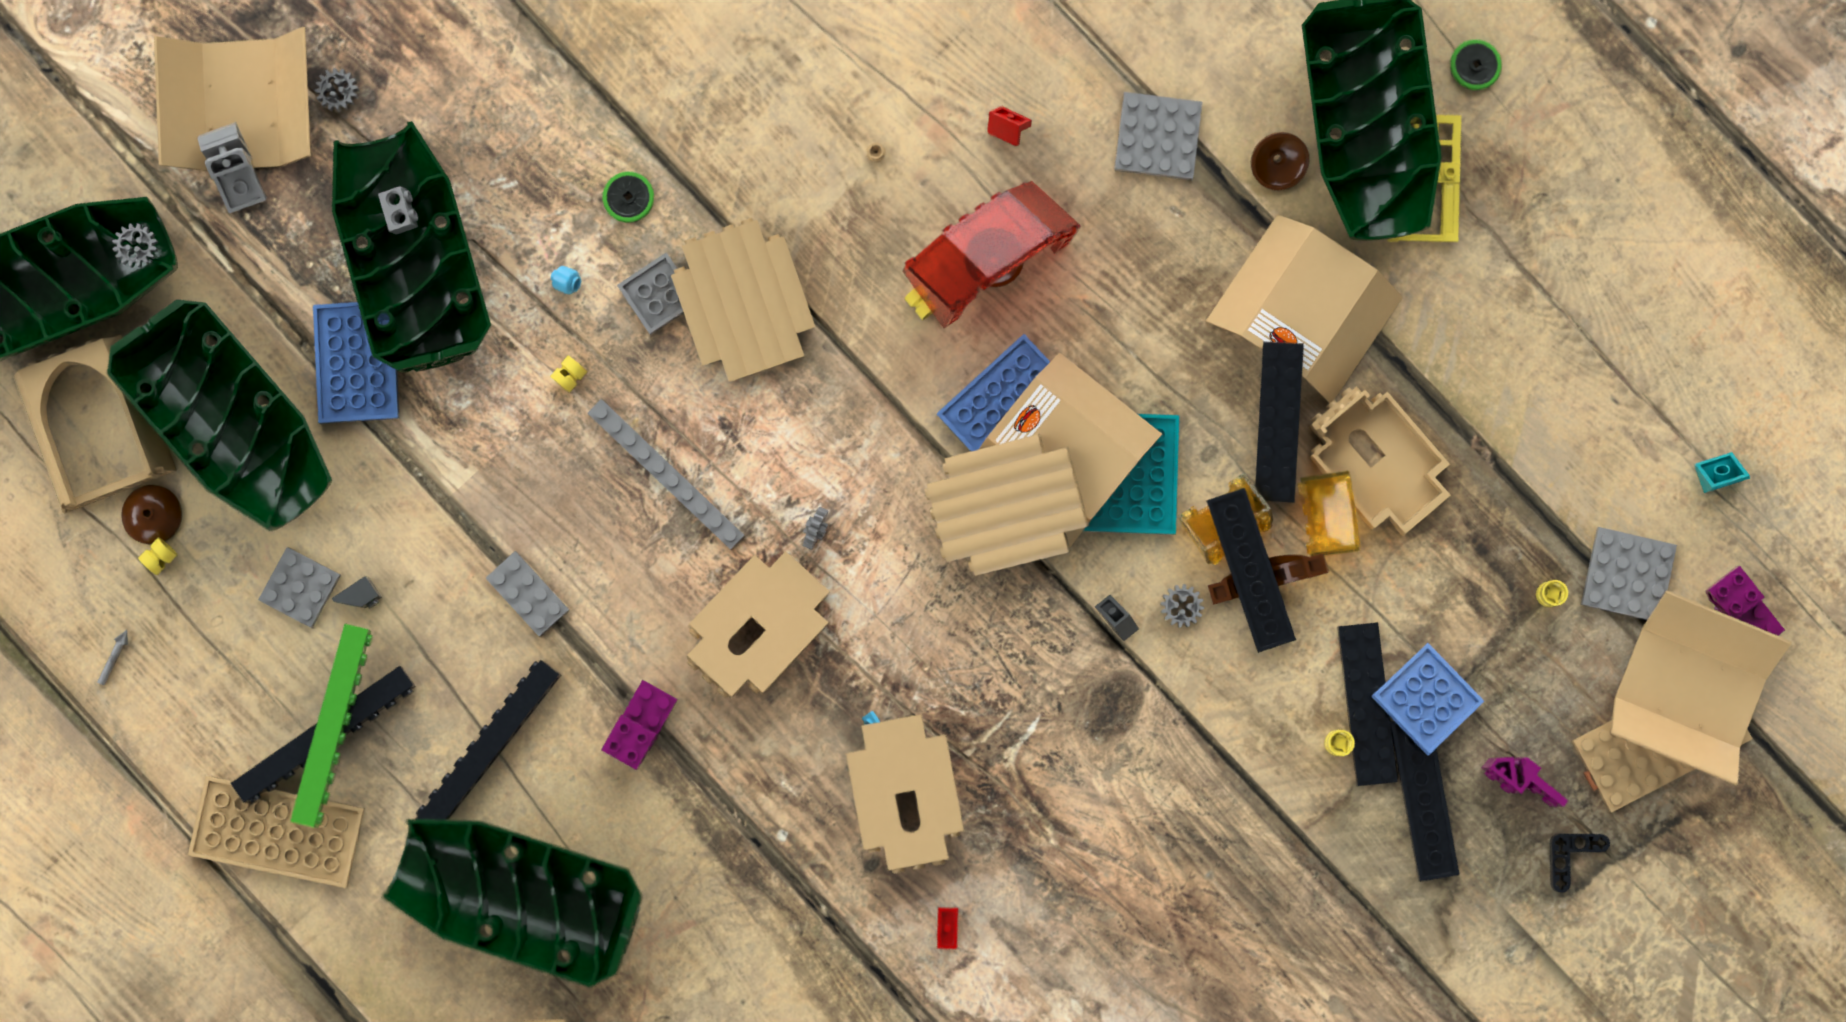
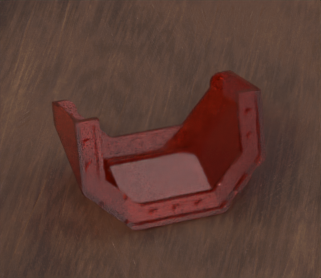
M1033 181L1024 182L1017 187L1006 190L1002 194L1000 191L990 198V202L979 204L974 209L975 212L970 215L968 213L964 214L954 226L952 224L946 226L938 238L916 257H912L904 263L905 267L902 272L944 329L960 319L967 305L977 297L980 289L986 290L994 282L1050 245V249L1056 254L1069 245L1080 230L1081 225Z

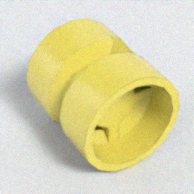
M924 282L915 287L904 298L911 307L916 308L915 312L922 320L929 317L942 304L935 295H930L931 290Z
M568 355L562 361V367L556 368L550 377L570 393L577 385L576 381L581 380L588 371Z
M158 537L150 545L151 549L145 550L138 557L140 562L155 575H159L165 568V563H170L177 556L174 549Z
M1559 580L1544 582L1537 588L1536 598L1544 607L1558 606L1563 604L1568 598V589Z
M1334 730L1326 735L1324 746L1328 753L1333 756H1345L1353 750L1355 741L1349 732Z

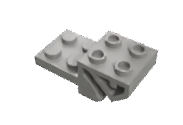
M236 122L198 136L201 152L207 159L205 161L206 168L211 179H214L228 213L267 199L251 164V154Z

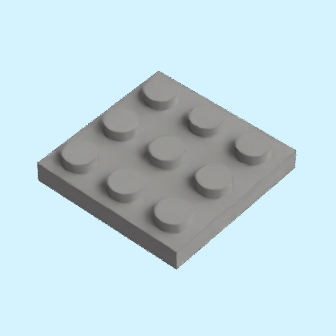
M667 253L617 285L650 335L684 313L671 275L674 274L673 270L677 269Z
M287 547L258 600L313 628L341 575Z

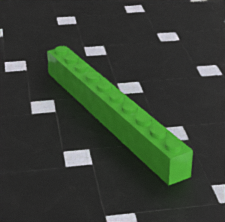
M344 624L290 822L318 828V824L321 825L323 822L324 813L322 809L329 800L330 793L327 791L329 784L332 785L334 782L335 773H333L335 765H338L341 753H338L339 747L345 742V725H349L351 720L350 707L351 705L354 706L357 694H355V689L361 683V667L365 666L368 656L365 652L367 646H371L373 639L369 629Z

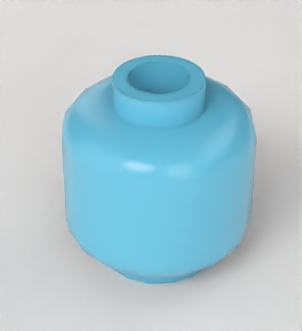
M560 266L551 274L552 286L555 290L570 295L578 291L581 286L580 274L574 269Z

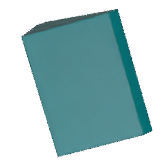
M1733 452L1695 463V469L1704 493L1750 479V475Z

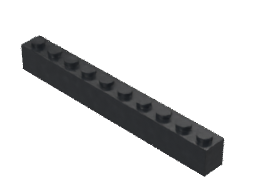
M543 660L535 661L529 668L530 674L526 678L522 677L516 685L518 689L515 693H510L505 698L504 703L506 704L501 710L498 708L491 717L493 721L489 726L485 725L480 730L479 735L481 736L476 742L473 740L466 748L467 754L464 757H459L454 763L455 769L451 774L448 772L441 780L443 784L438 790L435 788L428 797L430 801L427 805L423 804L417 810L416 815L418 816L416 819L449 820L562 676L559 672Z
M398 666L357 695L354 706L351 705L350 723L345 725L344 733L346 735L351 731L353 734L363 728L362 724L364 722L375 720L380 716L379 712L384 708L389 710L397 704V699L400 697L406 698L414 692L412 689L416 686L402 666ZM317 723L230 783L243 803L248 804L250 802L254 804L262 798V793L273 791L279 786L277 783L282 779L286 781L296 774L295 770L300 767L302 769L305 768Z

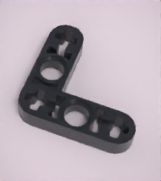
M1603 834L1553 835L1550 839V884L1552 889L1556 892L1564 893L1571 886L1570 852H1605L1610 847L1609 838ZM1559 837L1565 842L1564 845H1561V852H1565V855H1555V851L1559 852V846L1555 845V841H1558ZM1578 837H1582L1585 840V846L1581 849L1575 846V840ZM1599 837H1601L1605 844L1601 845V849H1599L1598 845H1590V841H1599ZM1559 857L1565 860V866L1562 869H1558L1555 866V861ZM1555 871L1566 872V875H1561V880L1565 881V885L1561 889L1556 885V882L1560 880V875H1555Z

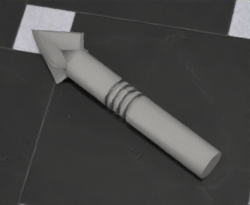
M127 630L114 639L116 644L97 683L105 685L123 646L128 645Z

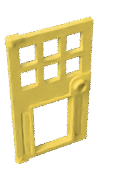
M1436 115L1437 125L1452 124V140H1440V146H1452V161L1441 162L1437 183L1442 184L1440 235L1411 234L1387 239L1388 242H1458L1461 115ZM1414 124V128H1419V124Z

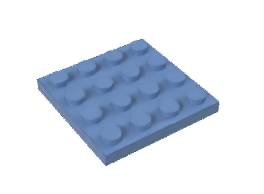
M1429 643L1419 650L1371 696L1427 755L1431 754L1484 702Z

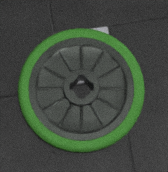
M1469 40L1455 49L1451 57L1450 67L1453 77L1460 85L1471 90H1482L1496 82L1501 73L1502 62L1498 51L1491 44L1482 40ZM1478 62L1479 67L1475 68L1473 63Z
M622 172L613 176L603 190V204L606 211L614 219L621 222L638 221L644 218L653 206L654 191L650 182L644 176L635 172ZM630 193L632 195V198L629 199V201H626L624 196Z

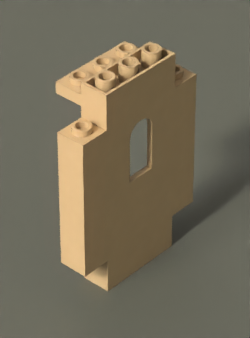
M1357 386L1353 390L1349 387L1340 394L1343 397L1340 401L1336 402L1333 400L1325 407L1328 410L1323 415L1319 412L1311 419L1312 424L1309 428L1324 445L1322 446L1319 443L1312 449L1313 455L1309 458L1371 530L1387 518L1398 532L1404 535L1451 496L1435 478L1450 464L1388 392L1384 395L1381 393L1377 394L1371 400L1372 404L1367 399L1370 394L1366 390L1361 392ZM1354 430L1364 431L1385 455L1371 468L1349 442V435Z
M786 551L770 568L754 555L689 623V633L697 640L700 638L701 641L687 655L686 659L689 660L687 664L696 671L698 669L703 673L702 678L709 684L714 683L718 687L717 692L724 698L728 696L731 699L734 695L736 696L747 682L749 683L748 687L755 694L759 692L763 695L828 625L829 622L815 609L829 595L830 591ZM752 617L766 631L744 654L735 655L731 653L728 648L729 640Z
M921 714L862 725L866 750L846 753L863 849H868V852L872 853L881 851L880 847L884 846L888 870H893V873L904 872L905 867L913 866V870L925 868V863L933 862V866L945 864L948 854L944 835L948 834V837L951 838L961 836L960 832L964 831L946 735L926 738ZM915 790L921 824L917 831L910 833L904 831L901 827L895 794Z

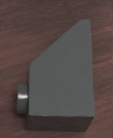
M364 576L334 596L332 600L339 604L361 608L368 607L370 609L379 603L378 600L382 596L371 579Z
M1111 595L1095 606L1097 611L1123 641L1139 630L1131 615Z

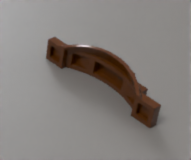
M1324 553L1310 557L1298 554L1269 557L1278 586L1329 573ZM1231 574L1222 579L1221 582L1208 585L1213 605L1239 597Z

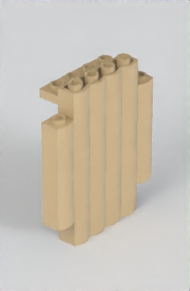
M752 218L741 221L742 225L735 228L733 224L723 227V232L715 234V231L703 234L704 238L696 240V237L685 240V245H682V249L689 269L686 270L684 266L673 270L674 274L671 275L702 366L722 360L729 382L803 357L804 353L797 333L815 327L784 236L780 237L779 234L768 237V242H765L758 221H753Z
M1040 434L945 458L943 469L946 475L949 474L950 478L929 483L927 488H925L926 498L931 500L932 508H930L931 517L933 520L936 519L938 526L935 527L937 539H941L943 545L940 547L942 558H946V561L949 562L970 556L971 560L968 561L970 571L975 573V576L1070 552L1066 532L1089 526L1069 447L1045 453Z

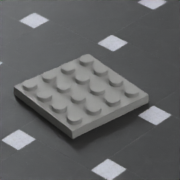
M1124 92L1114 170L1193 180L1202 102Z
M1597 527L1581 605L1647 620L1665 591H1668L1677 545Z

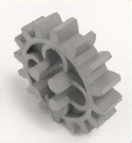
M333 68V73L326 70L325 77L323 75L319 76L322 81L315 83L319 87L315 89V93L319 94L317 100L319 102L322 101L321 105L324 108L328 106V109L333 111L335 107L338 112H341V107L348 110L347 104L354 105L352 99L358 98L355 91H359V88L355 86L357 83L356 79H351L352 74L350 72L346 74V71L341 69L338 73V70ZM331 79H335L334 83L339 87L338 90L344 97L343 101H339L340 98L330 83ZM345 83H349L347 88H344ZM327 92H330L329 97H325Z
M129 224V229L127 230L121 227L122 234L116 232L119 238L112 241L117 245L112 249L114 252H119L116 258L118 260L122 259L121 263L126 265L129 262L131 268L136 263L141 268L142 262H145L147 265L149 264V257L155 259L152 253L158 252V249L154 247V245L158 244V241L152 239L155 234L153 232L148 233V227L142 229V226L137 224L136 228H134L132 224ZM140 233V237L135 240V234ZM124 241H128L132 245H136L137 242L142 247L148 245V249L142 250L138 246L133 249L130 245L123 247L122 244ZM136 252V257L130 258V255Z
M819 507L814 517L810 516L809 520H807L806 528L803 531L806 534L803 547L812 550L818 539L822 540L825 530L828 527V524L825 523L829 512L827 509Z
M1183 584L1181 589L1178 585H1175V591L1169 588L1167 590L1169 595L1164 594L1162 596L1166 601L1160 603V605L1165 606L1161 613L1167 614L1165 620L1171 619V625L1177 622L1178 628H1181L1183 623H1185L1186 627H1189V621L1195 624L1197 622L1195 617L1202 616L1199 610H1203L1204 607L1200 606L1199 603L1204 600L1197 598L1200 594L1199 591L1193 593L1194 587H1190L1188 590L1186 589V584ZM1173 595H1178L1181 603L1185 602L1188 596L1193 598V602L1185 606L1186 610L1192 612L1191 617H1186L1184 609L1179 610L1176 616L1171 614V610L1179 606L1178 602L1173 601Z

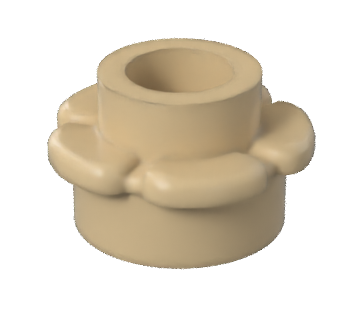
M880 143L871 144L866 149L868 153L867 158L870 161L879 162L886 154L885 148Z

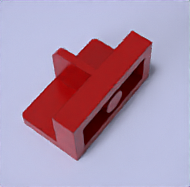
M1001 106L989 111L987 133L1014 146L1020 145L1021 131L1030 128L1032 120Z
M938 907L937 949H957L958 907Z

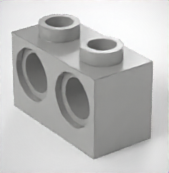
M399 186L378 194L389 232L399 234L418 227L416 222L418 215L412 208L411 202L413 199L409 190ZM397 196H400L399 203L395 205V198ZM405 215V221L400 224L401 216Z

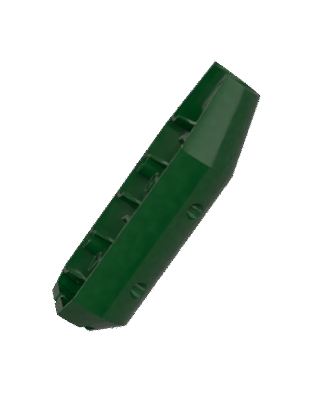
M1335 0L1318 3L1303 22L1302 33L1321 176L1349 238L1358 241L1391 239L1422 232L1431 226L1442 158L1422 8L1411 0ZM1402 47H1409L1410 49L1403 50ZM1419 124L1421 127L1413 128L1411 125ZM1330 135H1335L1339 139H1333Z
M411 121L407 122L406 127L401 131L379 140L357 144L342 143L339 140L333 141L332 214L372 356L393 369L404 373L412 370L419 372L442 367L460 361L464 356H471L477 351L491 327V322L450 179L420 132ZM401 186L409 190L412 195L413 201L411 205L418 215V220L416 221L418 227L394 234L388 230L378 194ZM397 196L395 198V205L399 203L400 196ZM405 215L401 216L400 224L405 221ZM443 223H447L443 228L438 227ZM360 245H367L365 248H359ZM468 298L465 304L459 303L462 299ZM382 320H389L385 325L379 323Z
M148 197L78 203L0 233V362L122 314L178 269L176 253L168 231L158 211ZM129 224H132L134 228H136L137 224H140L142 229L148 227V233L153 232L155 234L152 239L158 241V244L154 245L158 252L152 253L155 259L149 257V264L147 265L145 262H142L141 268L136 263L133 268L129 266V262L126 265L121 263L122 259L118 260L116 258L119 252H114L112 249L117 246L112 241L119 238L116 232L123 233L121 227H124L126 230L129 229ZM140 233L135 234V240L140 237ZM124 241L122 244L123 247H125V245H130L133 249L136 246L140 247L142 250L148 249V245L142 247L137 242L136 245H132L128 241ZM134 252V254H131L130 258H135L136 252Z
M176 299L151 317L146 324L141 327L138 326L110 346L107 368L108 377L207 492L266 530H277L296 519L309 509L331 485L332 478L305 417L207 303Z
M407 819L408 834L404 851L396 873L382 896L387 902L443 940L587 987H592L617 974L622 964L623 956L628 949L643 898L630 869L483 821ZM511 847L516 848L517 855L512 852ZM588 872H592L595 875V880L588 876ZM485 925L490 926L492 930L491 935L485 931ZM562 951H567L569 953V960H566L562 956Z

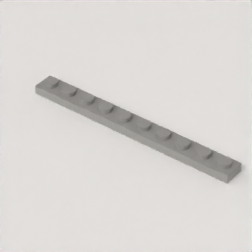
M602 399L588 412L605 431L730 550L745 536Z

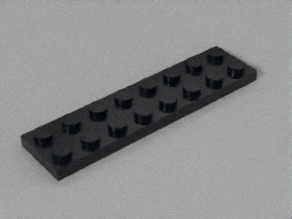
M1263 341L1255 501L1295 503L1304 343Z
M1241 488L1206 500L1257 652L1259 653L1295 641L1296 637L1246 489Z
M1378 622L1338 626L1349 729L1355 741L1352 753L1356 786L1398 782L1390 716L1371 697L1386 683Z
M1395 721L1390 722L1418 881L1422 882L1460 875L1437 749L1427 755Z

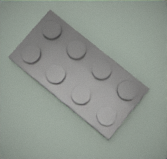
M516 551L486 577L490 584L539 637L569 611L568 607Z

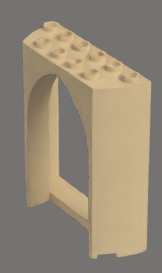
M121 335L99 340L92 339L86 341L84 346L70 347L66 349L65 353L60 355L59 353L47 356V360L30 362L28 367L18 370L14 375L59 505L64 514L177 471L168 445L107 375L110 346L122 339ZM75 364L96 369L113 385L121 401L145 467V471L77 497L73 495L47 419V401L54 381L67 366Z

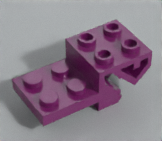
M1736 566L1705 590L1709 601L1715 605L1714 610L1777 636L1785 631L1763 603L1764 595L1741 566Z
M642 680L623 715H620L601 751L638 770L647 752L654 745L659 732L678 699Z
M1514 757L1489 758L1481 767L1485 770L1484 775L1492 781L1496 780L1501 783L1500 788L1508 794H1522L1527 788L1533 794L1541 795L1543 797L1541 800L1549 807H1564L1568 802L1565 797L1537 775L1542 768L1528 757H1517L1515 760Z

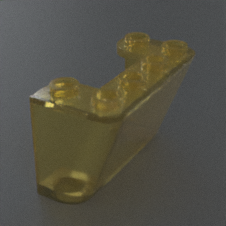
M1350 471L1300 478L1301 483H1298L1299 495L1303 496L1306 502L1302 506L1304 516H1308V523L1305 524L1306 534L1310 535L1309 542H1306L1307 554L1314 556L1324 553V556L1328 557L1361 551Z
M1245 473L1230 481L1227 493L1245 488L1259 531H1268L1272 527L1273 522L1272 510ZM1195 505L1178 515L1179 522L1207 564L1215 565L1219 563L1225 555L1208 505L1198 512Z

